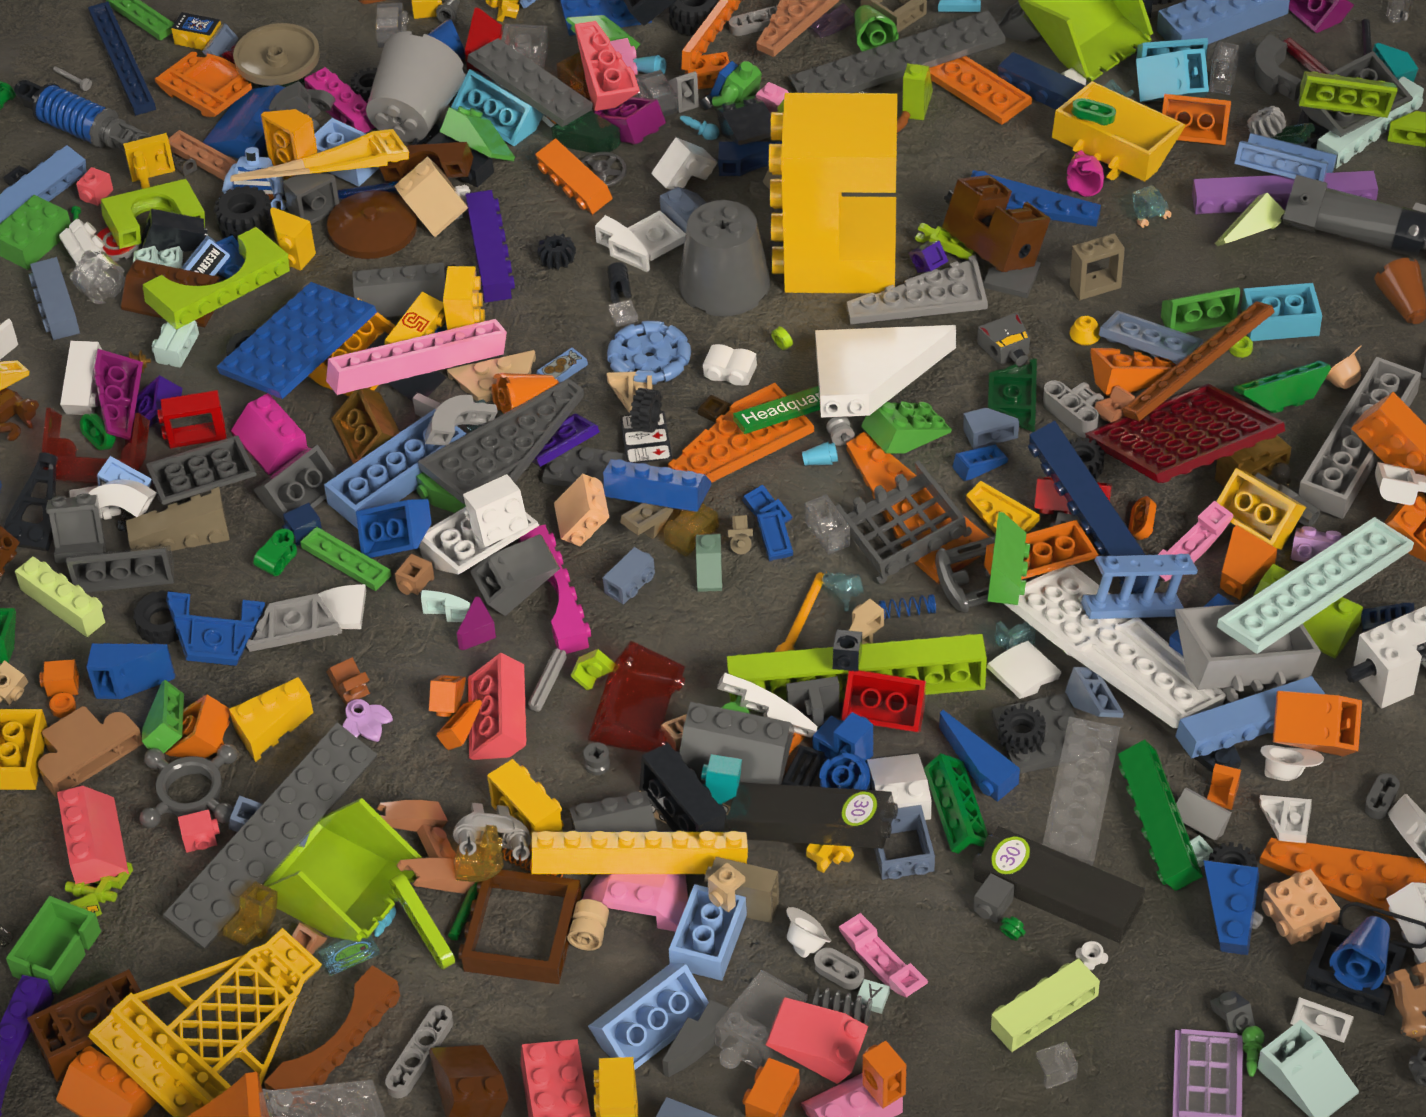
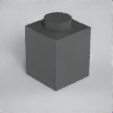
M990 873L974 896V912L984 919H990L997 923L1013 901L1014 885Z

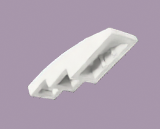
M724 673L720 678L717 689L742 696L741 707L764 713L763 717L791 722L794 733L811 738L817 731L818 726L777 695L749 681Z

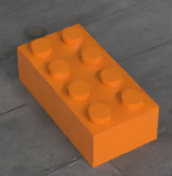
M1392 392L1364 411L1351 429L1385 464L1414 469L1416 474L1426 476V425Z

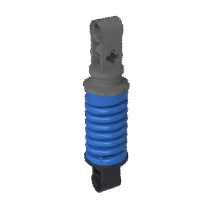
M21 80L14 87V92L23 106L32 109L33 116L37 121L47 123L77 138L88 141L95 147L104 148L107 145L110 148H119L125 152L124 143L150 137L148 133L118 118V113L115 110L105 108L77 94H73L60 88L57 84L48 83L42 87L29 80Z

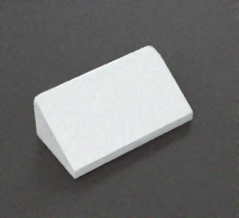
M1299 997L1290 1024L1294 1025L1299 1020H1302L1315 1033L1344 1043L1354 1017Z

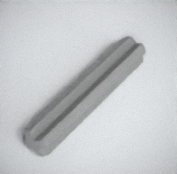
M557 648L553 651L528 701L530 710L539 712L542 709L567 658L564 650Z

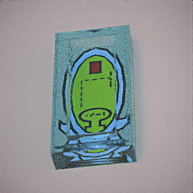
M370 935L368 939L362 938L360 942L342 940L320 950L319 955L329 975L332 976L380 955V952L372 935Z

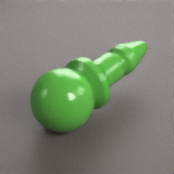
M1249 1026L1242 1033L1243 1051L1247 1053L1246 1068L1250 1077H1253L1257 1070L1258 1054L1263 1049L1262 1044L1265 1039L1264 1032L1257 1026Z

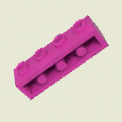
M324 67L304 78L306 89L324 90L334 96L335 103L329 111H326L334 119L364 133L376 128L367 116V103L362 96L352 91L350 86L344 84L335 73L330 72Z

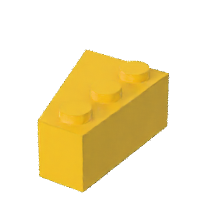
M299 677L229 709L233 727L255 763L261 758V754L266 749L279 743L278 739L287 731L291 733L314 713L310 694Z

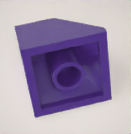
M159 375L138 394L133 423L136 419H139L142 428L145 429L159 422L157 410L162 409L161 399L182 396L183 388Z

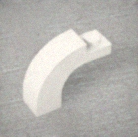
M120 479L98 486L89 491L88 494L98 496L100 513H102L106 506L115 505L138 517L146 513L157 492L142 483Z

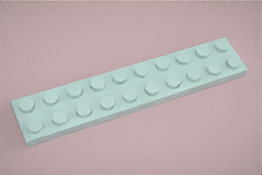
M1374 517L1218 620L1217 627L1258 654L1410 552L1414 542Z

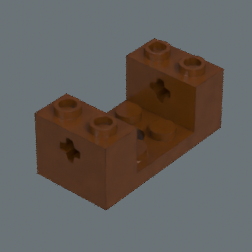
M129 969L27 1017L35 1042L56 1082L64 1079L69 1064L77 1057L76 1052L94 1044L88 1037L89 1033L110 1015L111 1010L130 993L136 994L141 992ZM145 1000V1001H142V1003H143L148 1009L151 1010V1008H150L149 1004L147 1003V1001H146V1000ZM93 1012L97 1014L92 1020H83V1017L88 1013Z

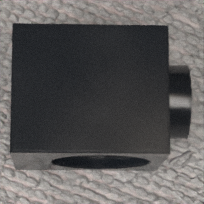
M836 631L832 669L859 670L863 632Z

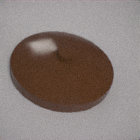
M380 190L360 192L345 198L333 208L327 221L328 235L335 248L348 256L361 259L382 258L400 251L411 242L417 230V217L402 196Z

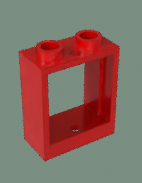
M218 390L161 399L162 409L157 410L160 424L164 423L161 426L163 439H168L170 449L227 439ZM206 413L212 414L213 422L173 428L171 419Z

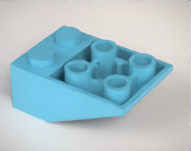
M1205 48L1181 50L1136 59L1140 102L1164 100V94L1205 97L1209 92Z

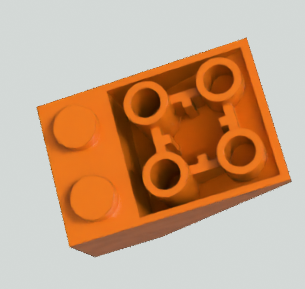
M1418 491L1413 505L1399 503L1384 523L1412 540L1414 545L1408 554L1426 562V496Z
M1277 691L1273 742L1339 756L1358 752L1362 700L1339 695Z

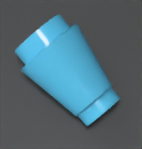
M660 55L633 60L636 63L638 72L658 77L666 71V60L660 57Z
M825 442L807 451H802L805 466L833 465V462L838 461L835 442Z

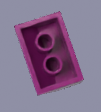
M1290 0L1289 10L1316 33L1340 23L1354 6L1349 0Z

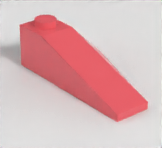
M592 21L575 24L574 27L585 78L594 111L616 108L639 93L634 71L630 66L627 67L622 60V55L619 51H615L610 44V39L598 23Z

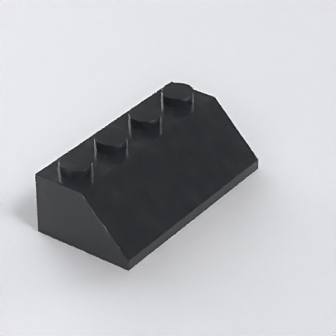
M667 743L642 755L639 789L641 792H647L650 803L673 832L724 831L725 818L727 816L724 807L715 801L709 788L702 785L695 771L692 768H688L678 751H675Z

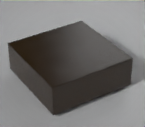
M710 395L698 408V415L716 423V419L721 414L725 415L730 410L731 404Z

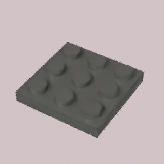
M1066 693L992 709V717L997 731L1001 713L1004 714V710L1007 708L1011 711V706L1016 705L1017 709H1020V704L1025 705V709L1032 706L1033 712L1038 709L1040 716L1043 715L1045 718V739L1040 748L1036 746L1035 752H1031L1028 749V754H1023V750H1019V754H1015L1013 748L1009 752L1006 750V745L1003 746L1008 759L1020 768V774L1089 759L1090 752ZM1023 725L1012 728L1017 733L1032 731L1029 727Z

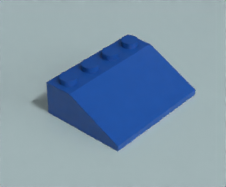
M273 85L250 90L230 106L203 143L224 155L238 159L242 156L246 157L245 150L247 148L256 147L259 150V157H264L267 151L261 114L263 112H270L269 106L271 101L285 87Z

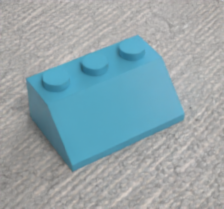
M1208 38L1141 43L1137 46L1136 59L1205 48V56L1207 57Z

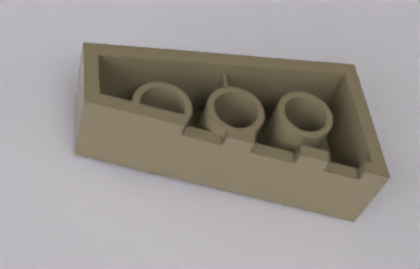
M220 488L212 489L211 494L203 497L200 494L190 497L191 501L178 505L177 502L170 504L164 511L158 512L154 510L126 520L130 549L170 545L171 551L230 540Z

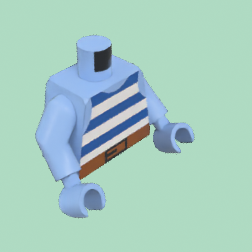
M247 148L245 150L246 157H240L238 162L233 164L227 172L222 192L225 194L227 190H233L238 186L240 188L244 186H249V188L257 187L258 190H263L265 194H268L269 199L272 200L271 207L277 209V203L280 202L281 210H285L287 203L282 199V196H284L283 176L230 182L232 175L273 166L270 158L259 157L258 148Z

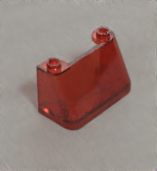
M630 641L614 663L616 665L613 672L608 674L588 740L603 743L606 746L650 752L666 743L667 737L664 736L665 731L661 729V725L663 724L671 695L675 690L680 691L685 682V677L682 676L685 666Z

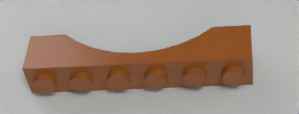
M372 965L355 983L351 1010L337 1033L324 1045L311 1053L297 1059L282 1062L264 1081L266 1089L283 1092L288 1110L292 1113L300 1106L305 1105L310 1098V1094L318 1086L326 1082L331 1071L344 1062L346 1055L353 1047H357L362 1042L364 1035L372 1027L379 1024L383 1014L397 1004L400 998L398 981Z

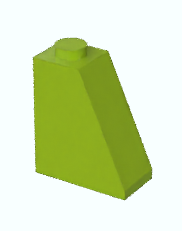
M907 63L903 76V111L910 113V119L924 120L933 92L929 66Z

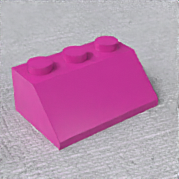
M268 393L248 403L231 430L233 436H239L244 448L268 475L279 470L308 448L305 433Z

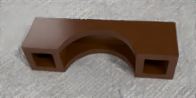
M467 142L405 145L409 150V159L398 162L390 161L387 166H379L385 181H400L428 156L438 167L444 170L447 178L468 177L474 157Z

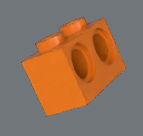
M727 52L701 55L699 62L690 71L685 70V74L696 71L698 90L713 88L719 72L729 63Z

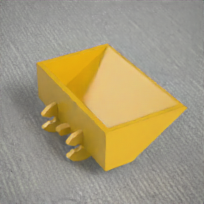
M1091 81L1055 111L1052 138L1073 147L1075 152L1082 150L1086 155L1095 156L1099 161L1109 164L1108 167L1112 169L1107 175L1109 180H1115L1123 171L1145 182L1158 171L1186 124ZM1078 98H1086L1111 105L1116 109L1115 121L1104 126L1089 120L1078 119L1072 114L1073 101Z

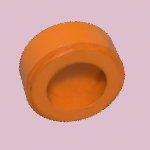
M58 693L49 702L52 714L58 718L66 717L76 710L75 699L69 693Z

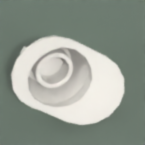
M1265 745L1260 750L1262 755L1266 757L1265 776L1281 781L1294 780L1302 774L1305 767L1317 766L1324 761L1322 754L1310 749Z
M787 908L786 912L791 921L787 939L801 957L806 958L810 953L816 954L825 942L832 941L814 917L798 908Z

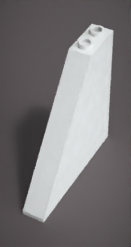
M956 325L815 330L821 417L868 416L956 348Z

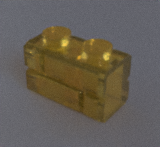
M703 503L698 512L682 509L680 515L674 521H668L664 527L666 545L674 550L676 549L677 552L685 557L696 549V535L712 534L719 527L717 512L710 507H706Z

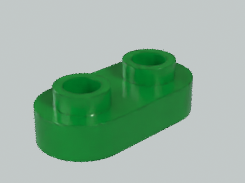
M1078 98L1072 104V114L1078 119L1089 120L1104 126L1115 121L1116 109L1111 105L1086 98Z
M96 413L84 414L81 417L80 429L82 434L98 450L111 449L116 441V436L106 433L104 421Z

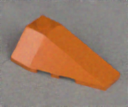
M1091 348L1090 352L1095 384L1108 396H1111L1115 386H1120L1129 393L1148 388L1177 365L1169 359L1163 357L1150 358L1149 356L1142 355V352L1134 351L1133 356L1120 354V349Z

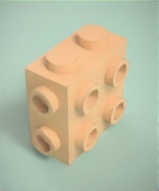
M582 474L554 502L561 539L577 546H581L609 518L602 481Z
M1311 869L1302 873L1297 872L1289 879L1280 883H1272L1264 889L1263 901L1261 903L1262 909L1276 923L1279 934L1282 937H1286L1291 945L1299 941H1307L1313 935L1323 931L1326 922L1333 925L1338 924L1340 907Z

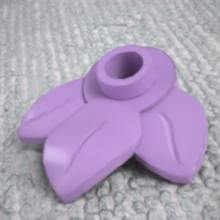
M355 699L346 706L345 714L347 718L343 723V727L355 737L362 735L368 740L379 742L382 724L392 722L393 718L385 707L369 705L364 700ZM360 708L363 712L356 713L354 709Z

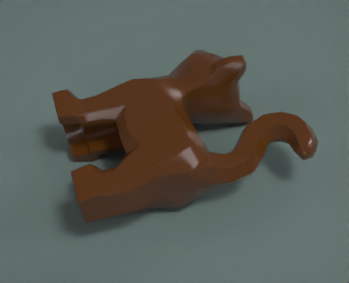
M7 387L0 391V433L10 432L7 436L9 441L18 439L21 428L17 424L6 423L15 414H18L19 418L28 428H33L31 420L36 415V410L39 407L38 402L33 399H23L17 392Z

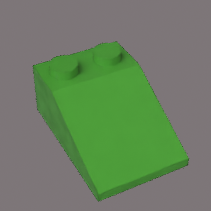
M459 106L458 109L449 107L440 129L441 133L459 142H467L469 147L490 158L514 161L515 156L491 121L482 116L483 112L474 108L469 110L462 106Z

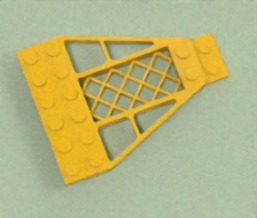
M282 928L266 944L251 949L247 954L142 992L130 993L111 1010L110 1015L89 1033L88 1037L173 1117H186L231 1087L219 1073L235 1058H241L255 1072H258L259 1080L262 1084L301 988L320 969L322 964ZM222 972L225 973L197 1000L191 999L181 989L183 986ZM239 976H248L253 981V987L239 986ZM234 979V986H225ZM170 992L187 1009L167 1026L142 1001ZM220 993H234L235 1004L221 1003ZM240 994H253L254 1005L240 1004ZM259 994L271 997L273 1005H259ZM215 995V1003H207ZM202 1010L216 1011V1021H202ZM221 1011H235V1022L222 1021ZM241 1012H254L255 1023L241 1022ZM260 1012H268V1013H270V1014L260 1023ZM196 1013L197 1021L188 1020ZM274 1021H278V1030L264 1064H261L246 1048ZM183 1028H197V1039L183 1038ZM202 1028L216 1029L217 1039H203ZM222 1029H236V1040H222ZM241 1030H252L242 1040ZM189 1046H198V1054ZM203 1046L217 1047L218 1058L203 1057ZM223 1047H234L223 1057Z

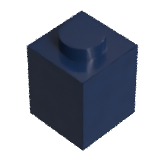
M309 503L283 514L285 525L282 526V529H289L293 532L296 546L300 545L301 541L316 527L322 529L320 518Z

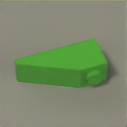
M424 472L416 476L418 483L416 489L422 499H428L433 506L453 513L466 507L465 503H461Z
M166 680L160 685L142 730V742L149 750L157 748L163 753L182 738L184 693Z

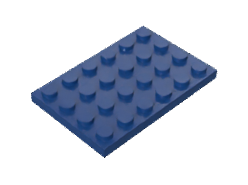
M310 282L246 341L242 342L236 350L227 356L217 366L219 374L283 399L371 319L377 311L372 304Z

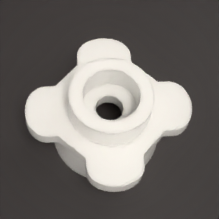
M1086 942L1082 948L1076 950V957L1081 959L1089 970H1093L1096 965L1100 963L1105 964L1108 961V955L1103 953V947L1097 942Z

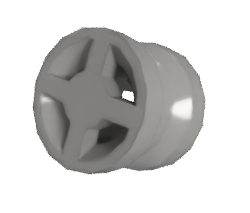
M846 416L833 417L828 421L826 428L829 434H831V440L833 443L835 442V445H846L847 442L854 438V431L850 427V421Z

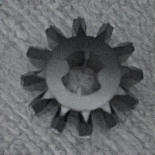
M554 233L553 236L546 235L544 240L539 241L537 256L542 266H548L549 270L557 268L559 271L560 267L567 268L568 264L574 262L576 248L571 237H565L564 234L557 236Z

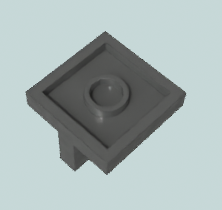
M837 676L786 684L787 703L798 709L818 726L817 730L824 724L823 718L839 716V682Z

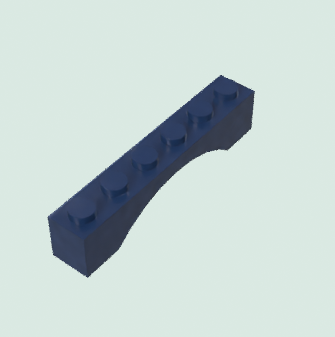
M719 142V176H742L758 168L769 166V144H782V142H750L738 145L735 142Z

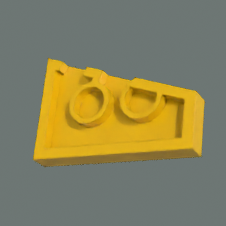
M982 481L966 495L968 505L995 534L998 512H1004L1026 534L1039 522L1040 514Z

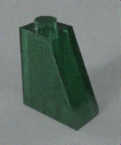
M592 111L564 127L558 124L551 127L552 140L556 138L566 148L589 153H610L621 145L620 128Z

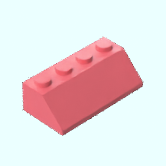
M499 653L468 677V702L480 699L482 702L469 732V758L472 760L510 758L526 746L524 664L503 653Z
M85 786L57 792L69 864L75 884L82 882L89 884L101 881L100 878L106 876L117 877L119 873L125 871L128 874L129 871L114 797Z

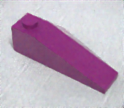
M97 349L93 370L106 433L130 440L143 362Z

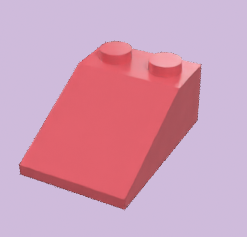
M785 997L782 999L765 1045L830 1081L839 1084L852 1073L868 1026L845 1013Z

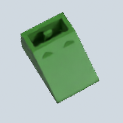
M604 15L567 17L566 19L572 25L570 29L574 33H576L575 24L596 21L610 41L628 38L630 46H634L635 50L640 45L638 41Z
M886 402L872 414L865 416L861 426L885 453H907L952 431L945 423V420L926 402Z

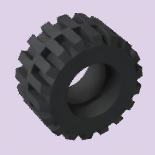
M677 0L669 7L670 25L675 31L678 30L680 34H686V36L694 35L720 0Z
M238 186L233 190H227L225 194L219 196L220 199L216 200L214 210L218 229L223 238L233 235L238 241L239 235L255 227L265 235L271 232L273 223L270 209L272 207L269 196L265 194V191L258 190L257 187L249 188V186H244L240 188Z

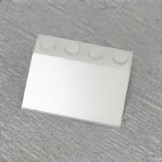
M464 507L429 528L419 547L422 558L432 562V566L436 570L459 575L535 529L539 524L526 513L529 527L484 547L472 532L470 520L466 518L464 513L467 509Z

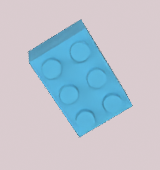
M1313 283L1243 289L1242 312L1256 301L1272 305L1274 313L1248 333V337L1252 341L1320 335L1322 313Z

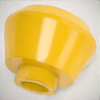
M1090 316L1077 318L1070 328L1069 334L1071 339L1082 346L1092 345L1101 338L1099 336L1100 327L1096 319Z

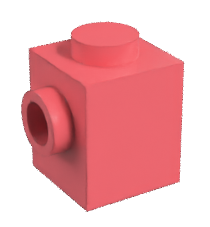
M93 167L76 183L80 200L99 206L101 199L106 198L113 191L110 174Z
M209 810L178 817L186 853L205 850L217 845L215 835L220 834L217 818L211 819Z

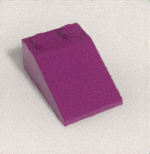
M631 97L616 108L593 111L587 115V119L619 141L631 144L642 142L644 140L643 137L657 132L659 127L666 123L658 100Z

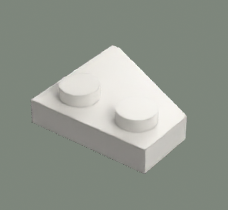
M1260 795V807L1278 840L1306 843L1312 799Z

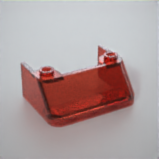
M46 408L42 452L58 457L56 481L98 483L97 474L108 459L76 457L77 448L75 443L70 439L60 438L62 415L52 408ZM135 413L132 443L127 444L123 448L121 459L117 460L139 472L146 458L150 420L140 413Z

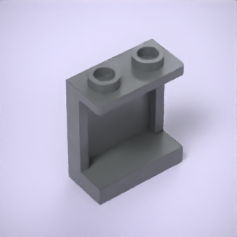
M83 493L76 497L66 498L65 496H57L48 500L46 512L50 517L55 544V563L66 562V558L72 555L106 552V542L97 495Z

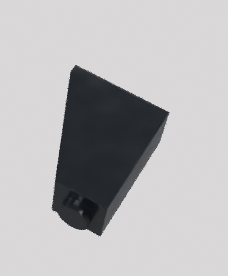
M151 209L141 235L140 249L155 246L159 252L180 246L183 252L195 251L207 236L208 230L204 228V219Z

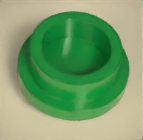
M1011 916L1010 918L1003 917L1001 920L1002 925L999 929L1008 938L1017 941L1019 937H1023L1026 934L1023 929L1024 924L1017 918Z

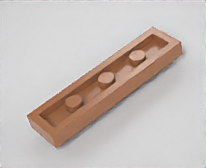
M181 130L169 138L170 149L173 153L186 160L194 159L197 166L222 180L225 179L231 166L237 163L232 158Z

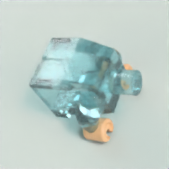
M1151 185L1132 193L1134 211L1138 215L1137 224L1144 228V225L1148 226L1149 224L1145 217L1152 218L1157 215L1164 219L1171 217L1167 201L1163 199L1160 191Z

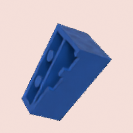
M1203 860L1221 952L1248 955L1259 882L1258 867Z

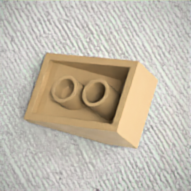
M428 156L395 185L402 198L434 237L468 209V206L444 172Z

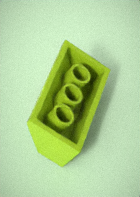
M1305 71L1300 84L1299 106L1388 118L1397 94V87L1394 83Z
M1272 564L1260 580L1253 596L1290 573V571ZM1341 597L1302 624L1319 650L1326 655L1336 658L1359 627L1363 606Z

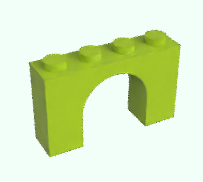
M187 179L101 199L102 217L119 249L141 244L140 226L136 217L151 209L203 218L205 228L204 209Z

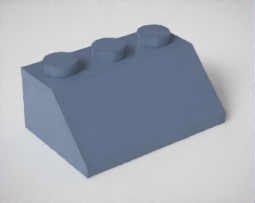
M676 187L660 195L661 212L684 233H686L687 222L691 213L699 206L707 203L697 193L681 187Z

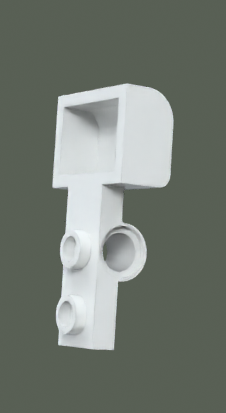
M1377 462L1375 478L1381 496L1384 499L1413 505L1418 491L1426 493L1425 475L1416 474L1414 469Z

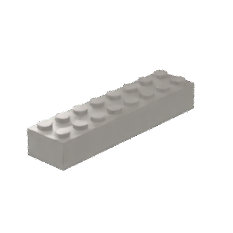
M1379 357L1375 358L1301 480L1298 494L1301 499L1308 501L1323 512L1341 519L1345 517L1379 459L1351 427L1364 411L1392 392L1410 407L1418 393L1421 378L1420 372Z

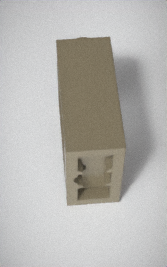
M861 0V6L869 5L890 18L895 23L898 33L927 13V0H898L904 5L894 12L880 4L883 0Z
M1115 233L1072 246L1070 287L1079 301L1121 288L1125 248ZM1110 257L1108 268L1087 274V263Z

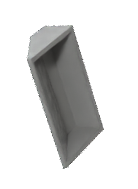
M1241 604L1175 609L1188 676L1197 690L1222 688L1227 700L1230 702L1239 700L1238 693L1235 690L1244 691L1243 686L1251 685L1253 690L1258 692L1263 690L1262 684H1265L1267 691L1285 685L1286 682H1294L1311 676L1321 654V651L1303 624L1256 654L1217 627L1218 620Z

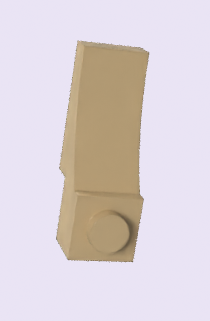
M871 599L863 604H859L852 612V625L849 631L863 632L862 644H872L873 633L884 626V609Z

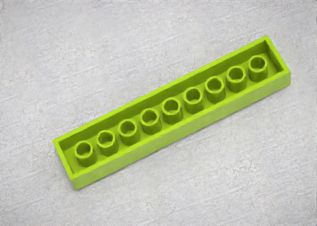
M983 634L943 636L939 638L872 644L865 643L862 644L859 670L926 681L925 695L985 690L987 657ZM833 647L727 656L728 674L749 681L777 695L786 702V684L837 676L839 682V703L844 702L849 671L832 669ZM729 693L730 702H736V694Z

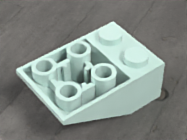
M1299 1020L1260 1050L1257 1068L1309 1117H1329L1359 1093L1322 1038L1302 1020Z

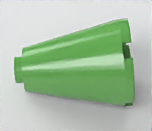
M869 5L860 6L856 10L854 15L856 42L862 52L898 40L897 27L890 18Z

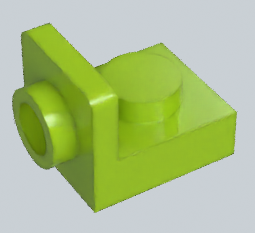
M596 649L578 658L571 677L586 690H590L593 688L596 678L613 672L616 664L603 652Z

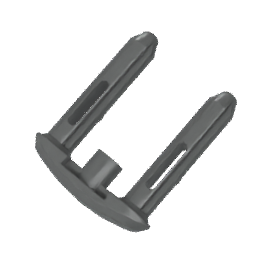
M995 536L949 550L940 548L936 553L935 564L941 587L954 608L960 612L967 613L971 607L989 603V587L964 594L962 587L960 588L959 586L969 583L967 572L964 569L953 572L950 565L986 554V547L989 544L995 543ZM1028 578L1022 579L1026 580V583L1030 581Z

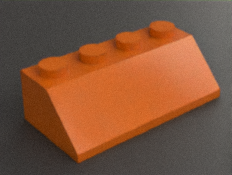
M1077 520L1026 534L1025 543H1030L1029 558L1023 559V561L1028 562L1027 576H1021V580L1095 559L1098 556L1097 551ZM995 543L989 544L986 547L984 566L990 576Z

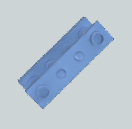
M1250 133L1248 142H1239L1234 164L1295 179L1296 175L1324 182L1326 173H1333L1337 155Z
M1189 554L1096 556L1095 562L1102 574L1098 592L1096 595H1083L1081 604L1089 619L1176 617L1175 609L1184 608L1176 594L1182 576L1197 574L1198 570ZM1172 575L1167 591L1165 593H1154L1159 576ZM1126 576L1120 594H1108L1113 577ZM1136 576H1149L1143 593L1131 594Z

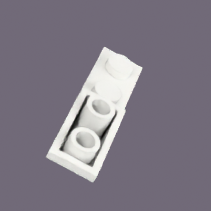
M1404 794L1389 810L1388 815L1406 842L1426 863V814L1407 794Z

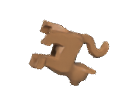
M1426 962L1411 967L1413 975L1418 976L1420 985L1413 986L1409 973L1405 968L1385 976L1383 980L1384 984L1391 986L1395 1006L1403 1017L1400 1029L1401 1034L1412 1039L1415 1038L1417 1042L1422 1041L1423 1036L1426 1035V1017L1422 1014V1012H1426Z

